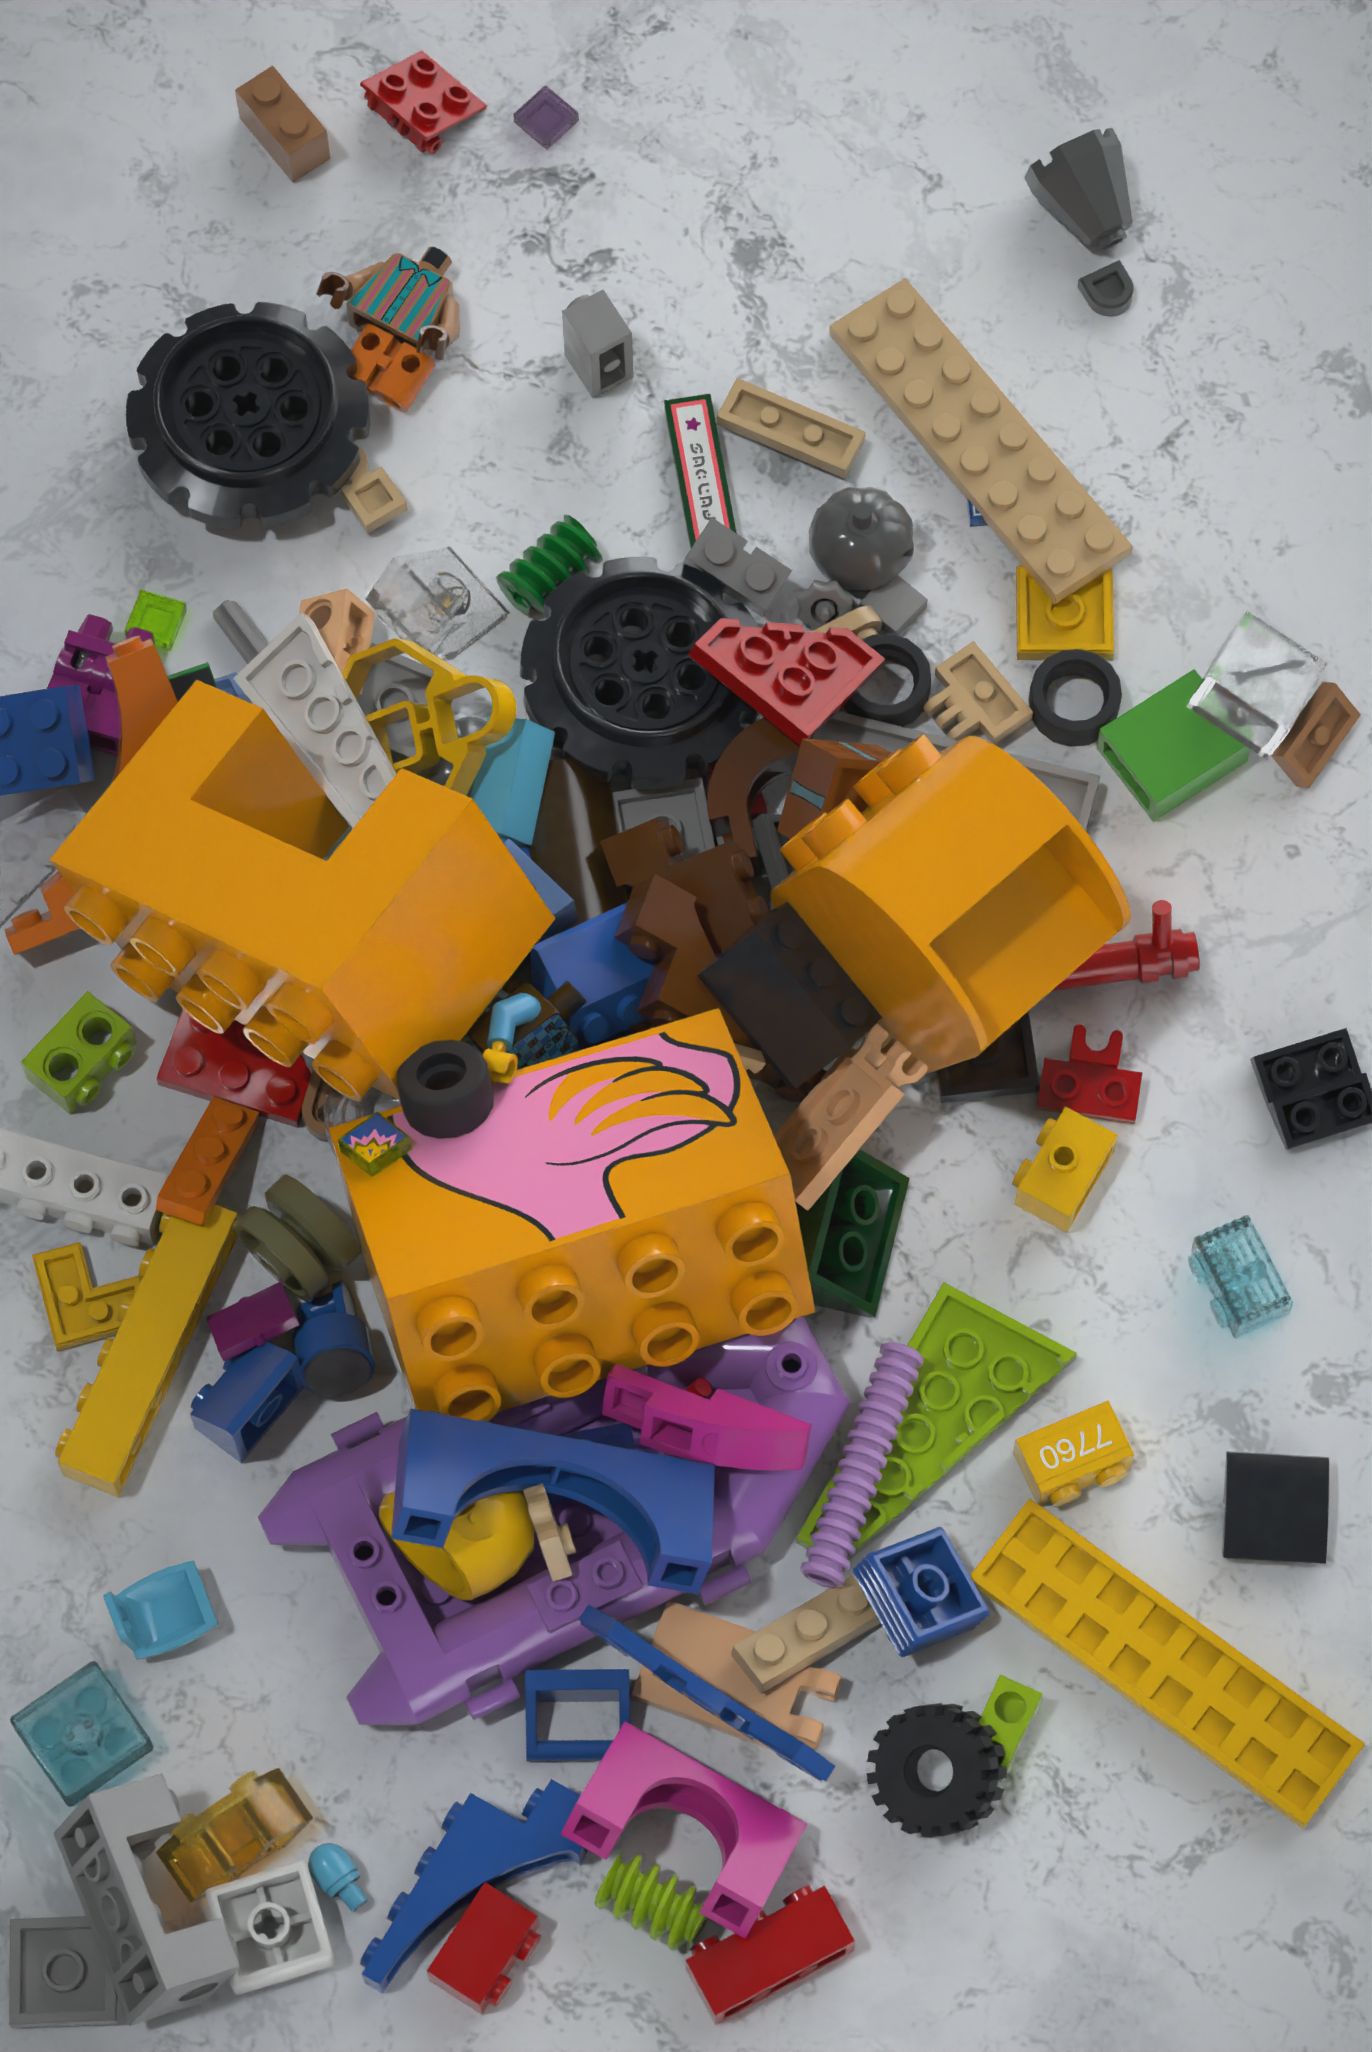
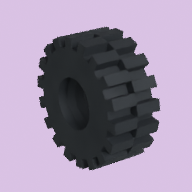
M953 1703L915 1706L905 1709L904 1714L891 1717L886 1721L889 1728L877 1732L873 1740L880 1745L878 1749L870 1750L867 1762L876 1763L875 1772L866 1773L868 1785L877 1783L879 1793L872 1795L873 1801L876 1806H887L889 1810L883 1816L890 1823H903L900 1830L908 1834L921 1833V1837L926 1838L943 1837L974 1828L979 1825L977 1822L979 1819L988 1818L995 1810L990 1804L992 1801L1001 1800L1004 1792L1003 1788L997 1787L998 1780L1007 1778V1767H999L997 1757L1004 1756L1005 1752L1002 1744L993 1745L990 1738L997 1733L991 1725L981 1726L978 1722L982 1716L975 1711L964 1712L962 1711L963 1706ZM932 1749L946 1754L953 1768L951 1782L940 1791L926 1788L921 1783L917 1771L918 1761L921 1756Z

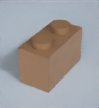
M273 65L235 89L239 118L292 183L331 159L327 130Z

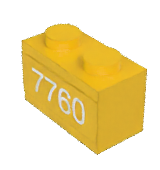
M1109 1400L1015 1439L1013 1450L1015 1459L1036 1503L1042 1506L1052 1502L1053 1507L1062 1506L1075 1500L1081 1495L1080 1489L1098 1482L1100 1487H1106L1122 1480L1127 1476L1126 1470L1131 1468L1134 1458V1452Z

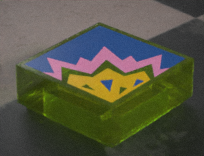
M378 1111L337 1139L340 1151L371 1177L412 1149L409 1136Z

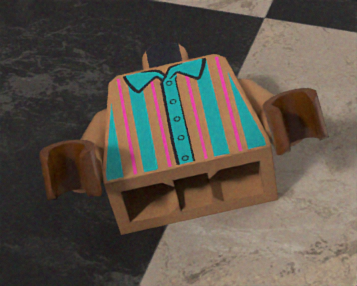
M429 247L419 262L401 253H396L386 262H378L351 275L343 276L336 272L324 273L316 295L319 297L321 295L332 296L330 306L334 309H339L343 301L348 300L346 306L349 326L361 332L366 324L374 325L393 335L395 340L401 344L406 342L417 348V353L421 354L423 352L431 357L433 350L436 351L435 359L443 360L445 349L457 340L460 335V305L454 298L452 282L444 277L452 261L445 252L436 247Z

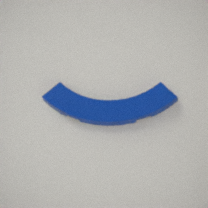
M588 1604L578 1619L581 1621L580 1624L626 1657L629 1656L653 1673L652 1675L751 1740L755 1739L766 1745L777 1756L820 1782L822 1780L826 1782L836 1767L804 1742L771 1724L711 1686L614 1618Z

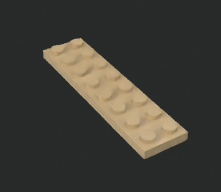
M906 278L829 325V335L970 504L974 505L975 510L981 514L980 516L1054 604L1132 554L1133 545Z

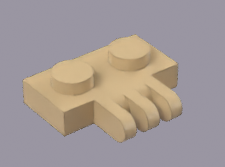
M974 641L935 667V676L945 689L930 698L924 704L923 709L929 716H932L944 707H947V710L941 713L935 720V723L941 730L948 728L956 721L959 722L958 725L948 732L947 738L960 741L979 728L987 739L996 745L1032 720L1033 711Z

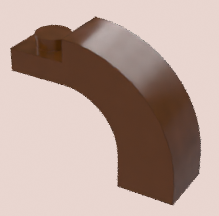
M765 717L740 732L723 751L712 772L707 795L708 817L713 836H723L724 844L737 843L739 850L743 849L749 856L754 869V875L761 874L751 824L754 804L760 793L769 784L783 776L793 774L800 749L796 742Z

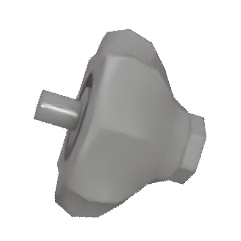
M814 580L808 589L797 596L800 607L797 618L808 624L813 631L852 611L851 607L854 596L844 590L837 580L829 582Z

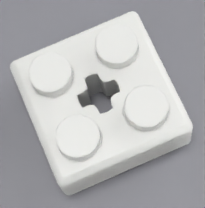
M300 1860L206 1890L205 1894L212 1919L221 1918L226 1932L232 1935L238 1947L240 1967L229 1977L230 1985L235 1994L240 1995L325 1969L335 1964L333 1951L306 1861ZM267 1916H273L276 1923L284 1922V1926L277 1931L278 1936L272 1939H268L264 1933L257 1934V1930L264 1927L263 1919Z

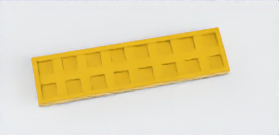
M1030 1498L970 1574L980 1592L1301 1829L1306 1827L1365 1746L1363 1741Z

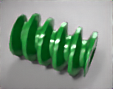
M564 515V522L557 521L550 527V534L541 535L537 539V547L530 546L523 551V559L517 558L511 562L510 572L502 571L496 576V581L505 597L520 612L528 615L530 614L529 610L534 608L543 614V597L545 595L548 596L557 587L558 583H562L571 577L570 572L572 570L576 573L583 571L588 575L589 569L584 562L585 558H588L597 565L603 561V558L595 540L583 525L570 515Z

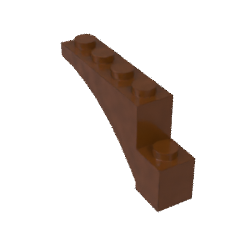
M653 819L600 841L617 887H635L656 874L696 896L694 908L705 935L722 951L757 919L770 911L763 897L756 895L750 879L754 876L751 860L743 849L739 850L737 843L721 844L683 860L680 854L684 852L682 838L676 827L669 825L668 819Z
M656 874L633 887L614 938L627 945L629 951L634 955L655 961L636 1012L650 1019L654 1027H658L719 1008L733 1042L758 1050L697 976L716 958L694 908L697 897ZM765 1058L764 1067L756 1074L750 1069L746 1070L750 1079H759L776 1088L779 1096L792 1102H802L827 1072L821 1069L798 1088L791 1091Z

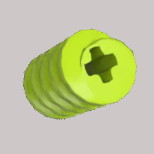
M621 1852L609 1869L596 1894L595 1906L603 1909L615 1900L613 1916L616 1919H623L633 1910L632 1928L639 1930L651 1921L649 1933L651 1939L654 1941L659 1940L669 1931L668 1948L675 1951L688 1942V1952L708 1920L706 1916L699 1913L705 1900L700 1905L694 1903L697 1887L692 1884L680 1895L676 1893L679 1876L674 1874L666 1882L660 1884L658 1882L660 1872L658 1864H655L643 1874L640 1872L642 1855L637 1853L631 1860L624 1863L621 1861L623 1852Z

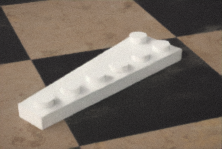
M301 612L233 679L254 705L265 710L326 796L350 826L354 828L394 778L396 772L315 623L310 617Z

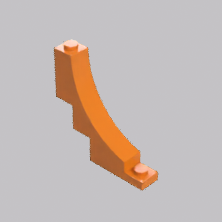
M134 636L113 645L114 654L105 657L114 683L119 716L118 756L112 782L178 703L153 641L148 639L142 642L140 636ZM56 872L40 886L49 911L40 914L38 909L26 911L12 918L13 926L4 929L14 955L80 929L64 910V906L75 894V891L59 872Z

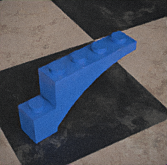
M551 1779L544 1791L536 1788L528 1799L522 1812V1816L528 1818L525 1824L471 1792L463 1805L456 1801L441 1826V1829L446 1831V1834L437 1849L429 1846L415 1868L414 1874L419 1876V1879L410 1894L402 1891L393 1903L387 1919L392 1924L382 1940L374 1937L360 1960V1965L365 1967L362 1972L365 1984L383 1994L402 1965L423 1941L458 1910L471 1903L485 1882L496 1888L520 1875L553 1864L572 1860L581 1865L589 1850L561 1835L580 1795Z

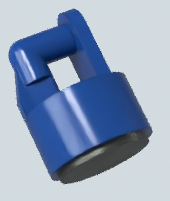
M343 1280L332 1284L333 1292L315 1298L312 1302H305L297 1310L299 1325L296 1326L293 1342L295 1354L300 1364L299 1378L308 1390L325 1396L345 1395L361 1388L370 1380L375 1370L368 1327L357 1317L352 1294Z

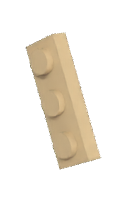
M736 378L717 414V425L846 479L865 442V431L739 378Z
M853 1574L845 1579L843 1586L829 1588L734 1644L731 1656L762 1694L880 1624V1621Z

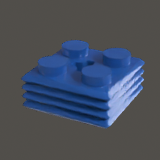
M942 1527L869 1553L866 1558L862 1559V1562L852 1569L864 1596L868 1599L889 1641L893 1644L900 1657L908 1656L973 1630L990 1615L988 1606Z

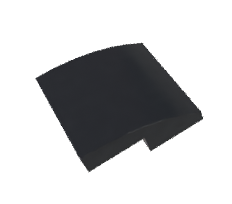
M1347 1028L1263 1053L1250 1059L1267 1108L1286 1150L1372 1123V1089L1366 1072L1361 1073Z
M1226 1451L1222 1557L1326 1564L1329 1457Z

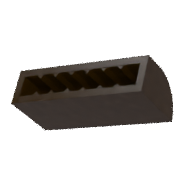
M571 759L549 760L532 845L529 846L531 860L574 900L578 919L559 933L628 902L626 887L616 886L600 844L601 840L618 834L610 783L595 780Z

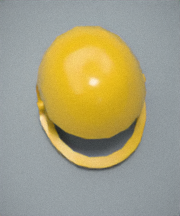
M523 1490L509 1491L487 1496L460 1512L451 1524L443 1548L395 1539L391 1540L408 1561L429 1581L451 1596L460 1600H471L491 1592L517 1574L534 1550L535 1527L528 1511V1504ZM389 1492L383 1497L379 1509L380 1521L390 1539L395 1492Z

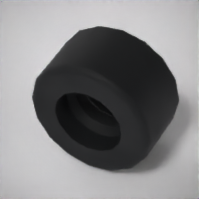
M455 1040L431 1042L415 1051L403 1062L397 1071V1090L404 1116L410 1127L422 1135L439 1139L458 1137L473 1131L482 1124L493 1108L494 1091L488 1065L481 1052L468 1043Z

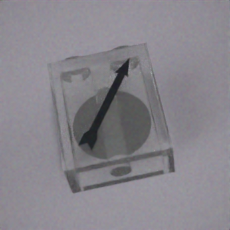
M1247 610L1223 642L1186 707L1265 760H1268L1290 732L1324 672L1327 663Z

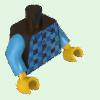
M565 981L547 999L531 984H523L478 1018L466 1034L484 1057L491 1080L510 1084L518 1069L570 1054L578 1047L579 1039L566 1021L587 1002L568 981Z

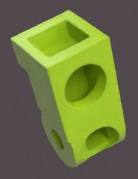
M1001 1674L978 1723L981 1726L991 1725L997 1733L990 1739L993 1745L1002 1744L1005 1752L1004 1756L997 1757L998 1766L1007 1767L1008 1770L1042 1702L1043 1693Z

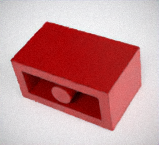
M485 1882L427 1969L429 1981L480 2014L484 2012L489 2003L495 2007L498 2006L513 1981L507 1976L518 1959L526 1962L530 1958L542 1935L536 1932L539 1928L538 1916Z

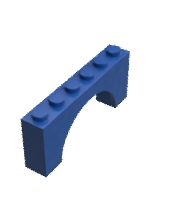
M410 1408L399 1440L391 1539L443 1548L453 1520L469 1505L487 1496L509 1491H522L523 1489L543 1483L546 1492L584 1503L616 1523L629 1536L641 1554L649 1586L699 1594L712 1564L715 1465L685 1458L643 1452L639 1449L621 1448L594 1443L585 1439L578 1440L546 1434L537 1430H524L492 1424L488 1421H476L444 1415L434 1411Z

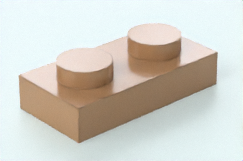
M1322 682L1271 753V756L1297 787L1310 788L1361 714L1336 683Z

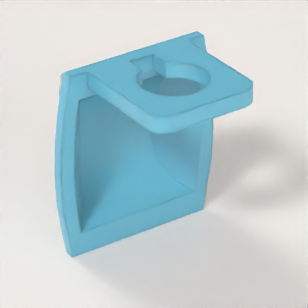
M194 1560L157 1571L127 1587L116 1596L112 1592L103 1595L120 1640L134 1652L137 1660L181 1647L199 1638L219 1624Z

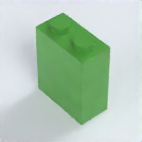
M1195 669L1099 730L1097 750L1153 822L1248 761L1252 744V736L1249 729L1230 719L1220 709L1213 696V682L1208 679L1202 681V678Z

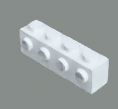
M0 1128L1 1203L15 1206V1210L18 1213L29 1218L41 1220L44 1218V1215L62 1219V1223L66 1227L75 1231L90 1233L93 1228L108 1232L113 1240L128 1246H138L139 1242L154 1245L160 1221L164 1214L156 1210L157 1196L168 1175Z

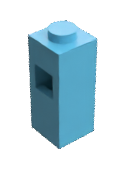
M515 718L511 730L503 739L485 746L486 756L474 779L471 798L480 808L503 843L510 839L516 845L531 846L555 732L527 719Z

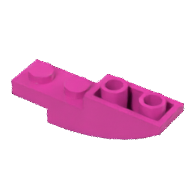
M615 1364L607 1374L602 1415L641 1429L639 1443L641 1445L693 1461L741 1469L801 1470L806 1463L812 1424L721 1389H717L708 1400L618 1364Z

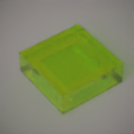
M140 589L124 630L125 636H127L129 628L136 627L147 630L154 635L155 647L171 651L187 611L186 603Z

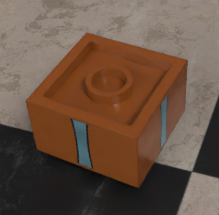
M802 738L777 832L791 839L823 812L828 814L846 799H849L860 813L865 811L869 806L853 786L892 753L874 744Z

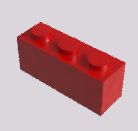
M810 1886L796 1890L783 1899L785 1907L768 1916L764 1910H761L746 1938L734 1933L720 1941L718 1935H714L704 1939L690 1949L692 1956L685 1960V1968L715 2025L854 1951L855 1940L826 1886L815 1891Z

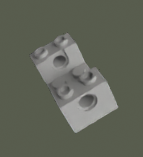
M162 1773L88 1794L53 1833L129 2026L204 2003L240 1967L237 1944L232 1935L226 1932L221 1918L166 1935L163 1931V1916L159 1906L151 1901L143 1881L144 1870L141 1863L142 1860H145L156 1849L154 1843L162 1835L171 1833L181 1822L177 1796L171 1789H168Z

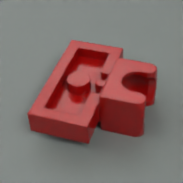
M1081 1024L1075 1025L1069 1061L1044 1058L1036 1109L1062 1113L1063 1109L1067 1107L1084 1117L1135 1124L1143 1072L1118 1069L1123 1040L1122 1031H1112L1108 1046L1101 1051H1095L1086 1044V1028Z

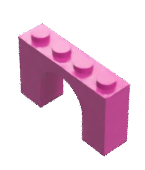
M624 1721L576 1802L561 1835L607 1860L625 1827L637 1814L650 1809L663 1808L680 1811L693 1817L711 1832L719 1845L722 1855L721 1873L699 1913L739 1936L746 1938L808 1824L791 1815L786 1810L750 1792L740 1784L727 1779L695 1759L654 1738L649 1733Z

